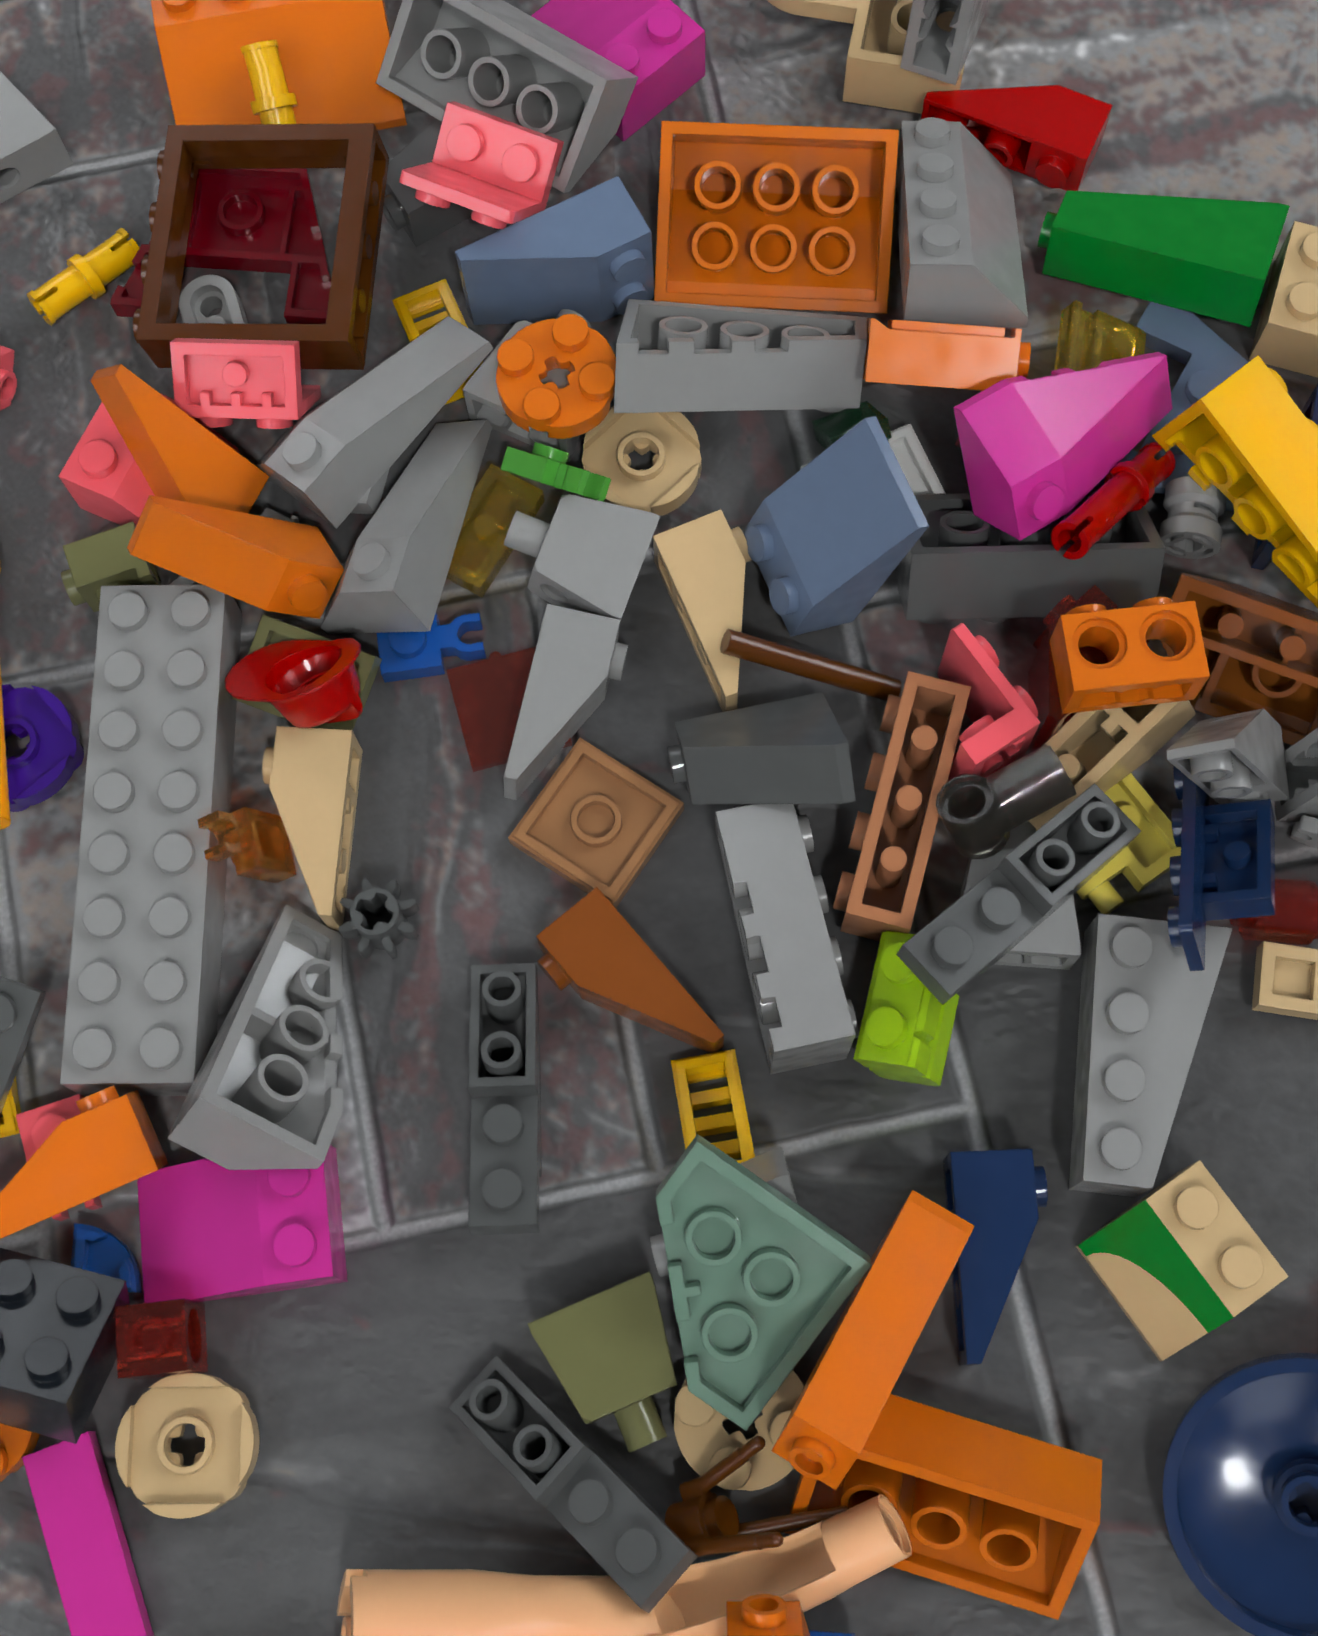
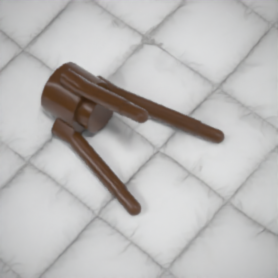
M755 1436L702 1476L681 1483L679 1490L682 1501L673 1503L668 1507L664 1522L698 1557L708 1554L779 1547L783 1544L784 1540L781 1533L808 1528L849 1509V1507L821 1508L739 1523L738 1513L732 1501L724 1495L717 1496L715 1493L710 1492V1489L748 1462L750 1458L765 1447V1439L761 1436Z

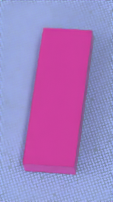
M87 1431L82 1433L77 1444L62 1441L22 1457L71 1636H154L96 1432Z

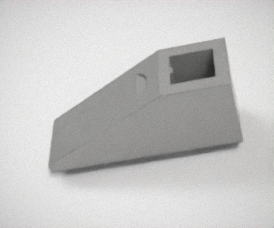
M1265 709L1200 720L1166 750L1167 760L1219 804L1271 799V802L1289 799L1282 729L1280 724Z

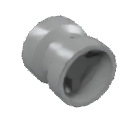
M1190 476L1176 478L1167 483L1163 507L1168 513V517L1161 523L1159 536L1166 548L1165 553L1179 558L1203 559L1219 552L1223 530L1218 523V517L1224 514L1227 497L1216 486L1212 485L1204 491Z

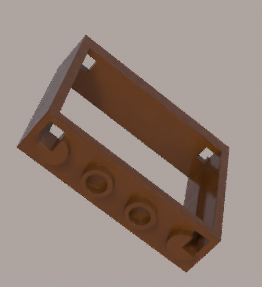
M375 124L168 125L165 149L160 150L157 157V172L160 180L157 202H153L149 209V225L152 232L149 255H145L141 262V279L144 286L141 308L136 309L133 316L135 340L158 368H172L170 342L175 338L299 341L301 369L364 370L389 165L388 153ZM345 168L326 324L176 323L198 169Z

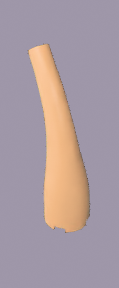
M880 1494L797 1533L783 1537V1544L779 1547L743 1551L724 1558L691 1564L650 1613L641 1609L610 1576L528 1575L474 1569H346L340 1587L337 1616H344L340 1636H727L726 1601H743L751 1595L772 1594L781 1597L785 1601H800L804 1613L912 1556V1546L906 1527L897 1510L887 1497Z

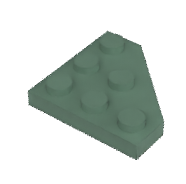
M697 1134L656 1189V1204L663 1232L668 1262L667 1269L684 1355L688 1391L746 1431L859 1283L872 1263L870 1255Z

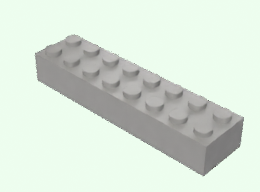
M202 584L101 586L60 1085L85 1097L115 1085L119 1096L138 1090L140 1096H187L217 1036L237 701L232 699V695L226 691L225 678L231 668L240 660L242 612L233 597Z

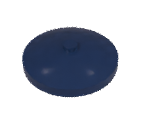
M1287 1353L1262 1357L1241 1364L1221 1375L1210 1383L1186 1409L1174 1431L1165 1460L1163 1476L1165 1522L1171 1543L1181 1565L1199 1592L1215 1609L1231 1622L1254 1636H1318V1354Z

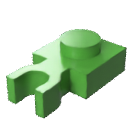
M534 442L531 453L507 446L500 469L545 485L603 502L611 482L610 478L566 465L569 457L568 452Z

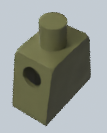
M650 1271L528 1323L532 1336L585 1424H590L614 1414L629 1453L667 1437L652 1396L677 1386V1380L656 1286Z

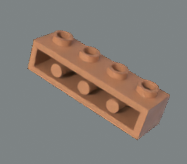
M908 671L902 696L888 695L879 731L891 734L886 755L873 753L864 787L866 790L876 792L871 814L858 811L849 844L850 849L861 851L855 874L842 871L833 909L845 912L841 932L879 942L882 932H910L971 686Z

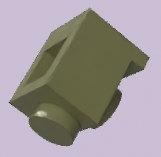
M133 521L63 545L70 569L61 571V577L66 592L74 606L87 602L93 612L99 611L101 586L162 585L156 565L130 555L127 549L136 527Z

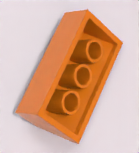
M890 1394L860 1455L837 1489L834 1490L820 1480H813L800 1474L789 1514L837 1506L851 1508L883 1494L889 1499L900 1515L912 1546V1556L891 1567L1058 1620L1100 1525L1103 1460ZM803 1529L794 1530V1531H788V1532H785V1533L791 1535V1534L797 1533V1532H799V1531H801V1530H803Z

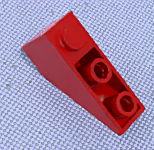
M1060 85L927 92L924 98L921 119L935 117L945 121L961 122L1005 168L1037 179L1041 184L1050 188L1079 191L1102 142L1113 105Z

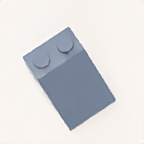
M619 176L455 251L468 314L474 325L515 324L523 320L535 323L546 319H556L562 309L573 310L586 318L588 322H603L618 314L624 315L628 299L650 300L654 298L652 232Z
M873 416L864 418L767 496L743 533L747 541L748 554L758 564L769 588L771 605L774 611L782 617L791 637L853 622L927 530L929 524L877 417Z

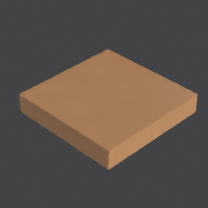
M579 738L508 839L511 845L587 894L598 887L611 904L617 908L684 811V803L587 741Z

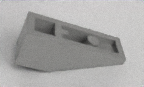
M551 604L546 605L504 773V798L517 800L605 700L609 679L621 681L629 645L618 642L619 619Z

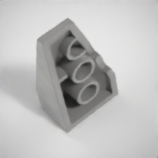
M450 316L446 317L309 411L299 420L293 422V426L285 431L256 464V467L270 476L268 480L337 529L358 505L357 502L368 489L374 487L493 350L491 343Z
M488 420L436 423L366 525L343 565L344 571L330 598L321 628L327 634L429 632L431 630L492 430V425Z
M287 904L283 907L198 1071L167 1139L228 1170L318 1169L322 1165L343 1112V1089L337 1087V1061L343 1055V1036L337 1035V1004L343 998L341 934Z

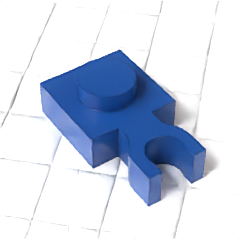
M436 611L429 632L377 633L379 658L382 659L380 671L384 682L444 675L443 657L456 656L465 661L487 659L483 642L473 644L461 642V638L466 632L483 630L480 613L461 615L449 624L440 625Z

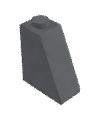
M822 692L674 722L678 745L667 747L671 774L674 784L686 783L692 805L844 804L856 801L848 741Z

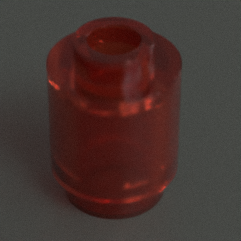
M1275 878V915L1229 919L1232 926L1238 927L1243 940L1309 945L1314 939L1318 940V887L1311 880Z

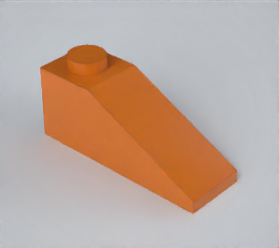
M122 364L96 370L90 381L155 496L249 513L270 476Z
M149 495L127 546L130 555L265 611L316 619L321 618L344 571L343 566L316 526Z
M113 1085L76 1101L80 1114L61 1122L0 1192V1239L155 1172L168 1164L138 1090L119 1097L116 1087Z

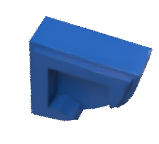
M74 1223L71 1266L125 1280L128 1293H142L140 1269L127 1245L106 1230L91 1225Z

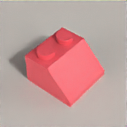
M163 395L165 398H167L174 404V400L172 398ZM101 402L58 477L80 509L119 525L132 521L137 525L149 495H155L104 404ZM205 427L240 454L238 447L212 428Z

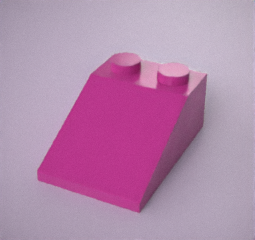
M550 0L531 15L549 27L638 76L616 133L623 142L705 76V30L671 0Z
M331 1144L324 1162L318 1169L228 1170L204 1158L161 1168L137 1179L145 1309L348 1282L336 1148Z

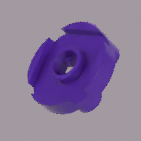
M11 684L2 685L5 740L12 734H15L20 739L28 735L30 737V741L26 745L27 750L17 758L12 756L7 759L11 812L23 811L29 806L39 804L52 797L68 782L73 772L82 764L84 758V748L80 743L79 728L73 715L55 695L44 688L32 686L33 689L27 687L14 688Z

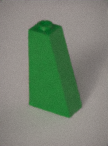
M1067 190L1058 213L1048 211L1040 231L1038 247L1047 249L1042 274L1250 327L1290 206L1272 202Z

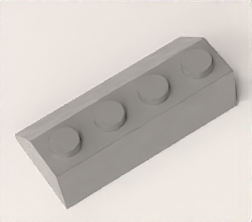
M402 0L376 83L441 122L443 121L447 102L455 101L564 141L552 187L567 193L571 191L617 133L638 76L504 0Z
M935 117L924 118L919 121H901L896 171V201L903 320L1027 328L1028 312L1011 173L961 122L945 121Z

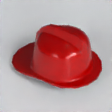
M345 638L331 641L290 640L264 646L246 655L231 668L225 678V688L229 694L237 699L270 702L291 724L298 728H311L324 723L330 724L357 719L363 712V705L359 697L360 678L354 662L361 653V645L353 638Z

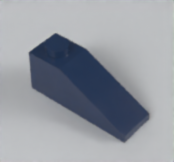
M1033 1149L950 1152L943 1160L946 1209L975 1225L952 1271L959 1366H972L982 1363L1039 1219L1038 1207L1047 1206L1048 1189L1046 1173L1043 1166H1034Z

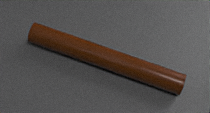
M727 629L721 641L720 651L722 654L887 701L889 694L899 696L901 691L900 679L735 630Z

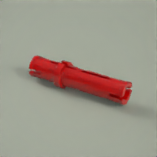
M1152 442L1147 443L1141 448L1138 454L1130 461L1118 463L1106 475L1104 485L1071 515L1053 528L1051 541L1055 550L1058 552L1068 541L1072 540L1075 543L1064 553L1063 557L1077 560L1085 556L1090 548L1129 511L1140 510L1149 502L1154 495L1155 487L1168 478L1176 467L1173 452L1169 450L1159 460H1156L1154 457L1163 448L1159 443Z

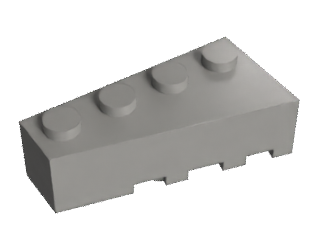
M628 299L616 343L614 413L816 409L822 412L835 413L845 409L860 408L867 346V317Z
M751 804L717 811L715 831L770 1075L847 1059L854 1039L859 1036L853 1004L850 999L846 1000L840 975L844 974L838 941L835 936L829 937L823 915L824 913H829L825 885L821 875L813 876L807 853L814 852L813 836L807 815L797 816L794 804Z
M1098 913L1084 931L1069 1190L1137 1197L1153 1189L1233 928L1206 925L1205 970L1190 971L1183 947H1172L1168 931V921Z

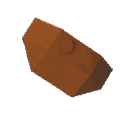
M1181 573L1171 599L1173 603L1196 602L1210 673L1209 679L1196 698L1189 700L1193 709L1213 717L1265 709L1280 724L1283 742L1294 745L1318 728V613L1241 585ZM1161 641L1168 657L1174 656L1170 646Z

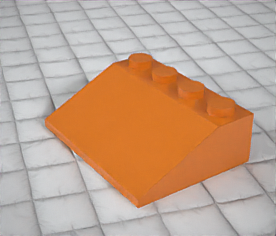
M151 0L154 26L176 125L261 124L260 116L253 115L250 102L255 101L244 54H242L240 48L248 44L267 40H277L279 47L277 48L288 92L295 93L298 106L293 107L297 124L374 123L377 130L407 125L403 99L376 83L391 37L384 0Z
M661 121L654 301L755 309L887 314L899 130Z

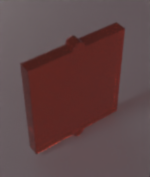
M536 647L505 655L494 651L490 654L489 659L446 670L473 772L507 763ZM569 738L563 748L572 746L571 738Z

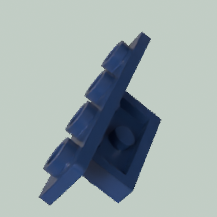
M1173 766L1176 795L1178 800H1183L1182 808L1172 809L1171 816L1174 842L1176 847H1181V856L1170 857L1171 886L1174 896H1179V906L1168 908V931L1172 947H1183L1189 970L1202 971L1205 970L1206 921L1275 915V816L1271 799L1209 805V795Z

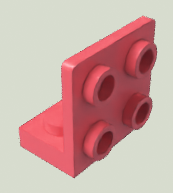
M455 101L447 102L432 162L402 169L399 183L416 189L415 198L421 202L440 208H450L452 202L471 209L472 220L488 227L504 229L507 223L514 224L545 210L564 141Z
M175 338L170 342L174 404L190 417H194L204 427L230 426L233 424L234 418L256 419V426L263 429L289 428L293 426V420H299L321 398L320 385H301L299 341Z
M960 623L950 630L937 673L939 679L971 686L965 713L973 724L959 736V740L962 743H960L958 751L954 754L946 786L959 805L1019 767L1041 723L1037 718V707L1028 692L1019 685L1012 686L998 668L999 659L991 644L981 635L974 637L964 623Z

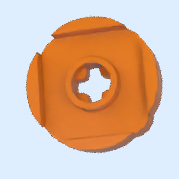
M565 314L557 319L553 318L535 322L518 331L511 339L506 340L499 347L496 372L499 398L504 411L518 427L528 432L529 427L537 431L548 432V438L567 439L592 430L609 413L611 409L610 403L615 395L616 357L608 341L598 331L588 327L584 318L576 314ZM560 368L570 372L567 375L568 385L566 387L558 388L554 382L546 384L541 382L542 379L547 377V372Z

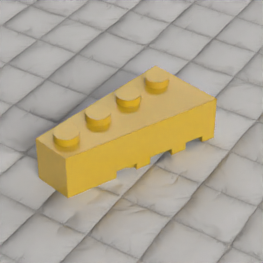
M1257 355L1158 430L1152 437L1166 452L1176 445L1195 464L1189 469L1187 474L1204 491L1214 485L1232 502L1234 514L1231 519L1247 536L1251 534L1260 540L1267 539L1276 548L1272 552V562L1318 608V425L1304 416L1288 395L1287 386L1283 378L1275 370L1267 367L1260 356Z

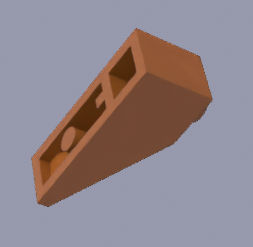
M598 887L594 888L536 936L540 949L544 954L537 960V963L560 991L570 984L581 999L708 1053L718 1052L724 1047L723 1032Z

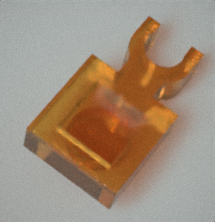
M243 807L232 813L217 810L197 819L199 828L212 831L218 841V845L204 851L206 860L220 862L231 857L237 876L272 883H279L297 875L289 838L280 815Z

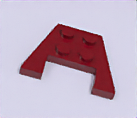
M307 168L198 169L184 267L290 274L284 311L286 323L326 324L332 278ZM150 242L140 246L132 260L135 269L125 286L118 285L112 295L110 304L115 314L119 317H133L136 309L141 308L144 288L141 279V262L145 255H149Z

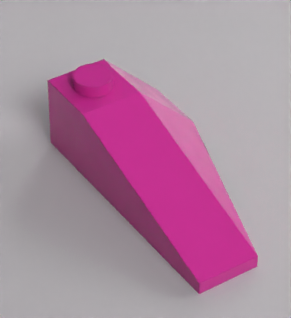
M1154 352L1101 362L1097 368L1080 371L1070 368L1052 370L1051 376L1028 379L1023 376L1006 378L953 407L974 516L1021 541L1069 513L1173 409L1167 355Z

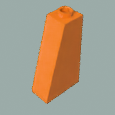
M911 1191L873 1254L871 1267L856 1285L771 1450L772 1452L790 1462L793 1468L803 1476L813 1480H820L834 1490L837 1489L860 1455L975 1225L916 1191Z

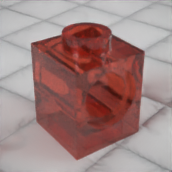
M184 1298L115 1307L118 1379L145 1380L180 1373L208 1372L205 1303Z

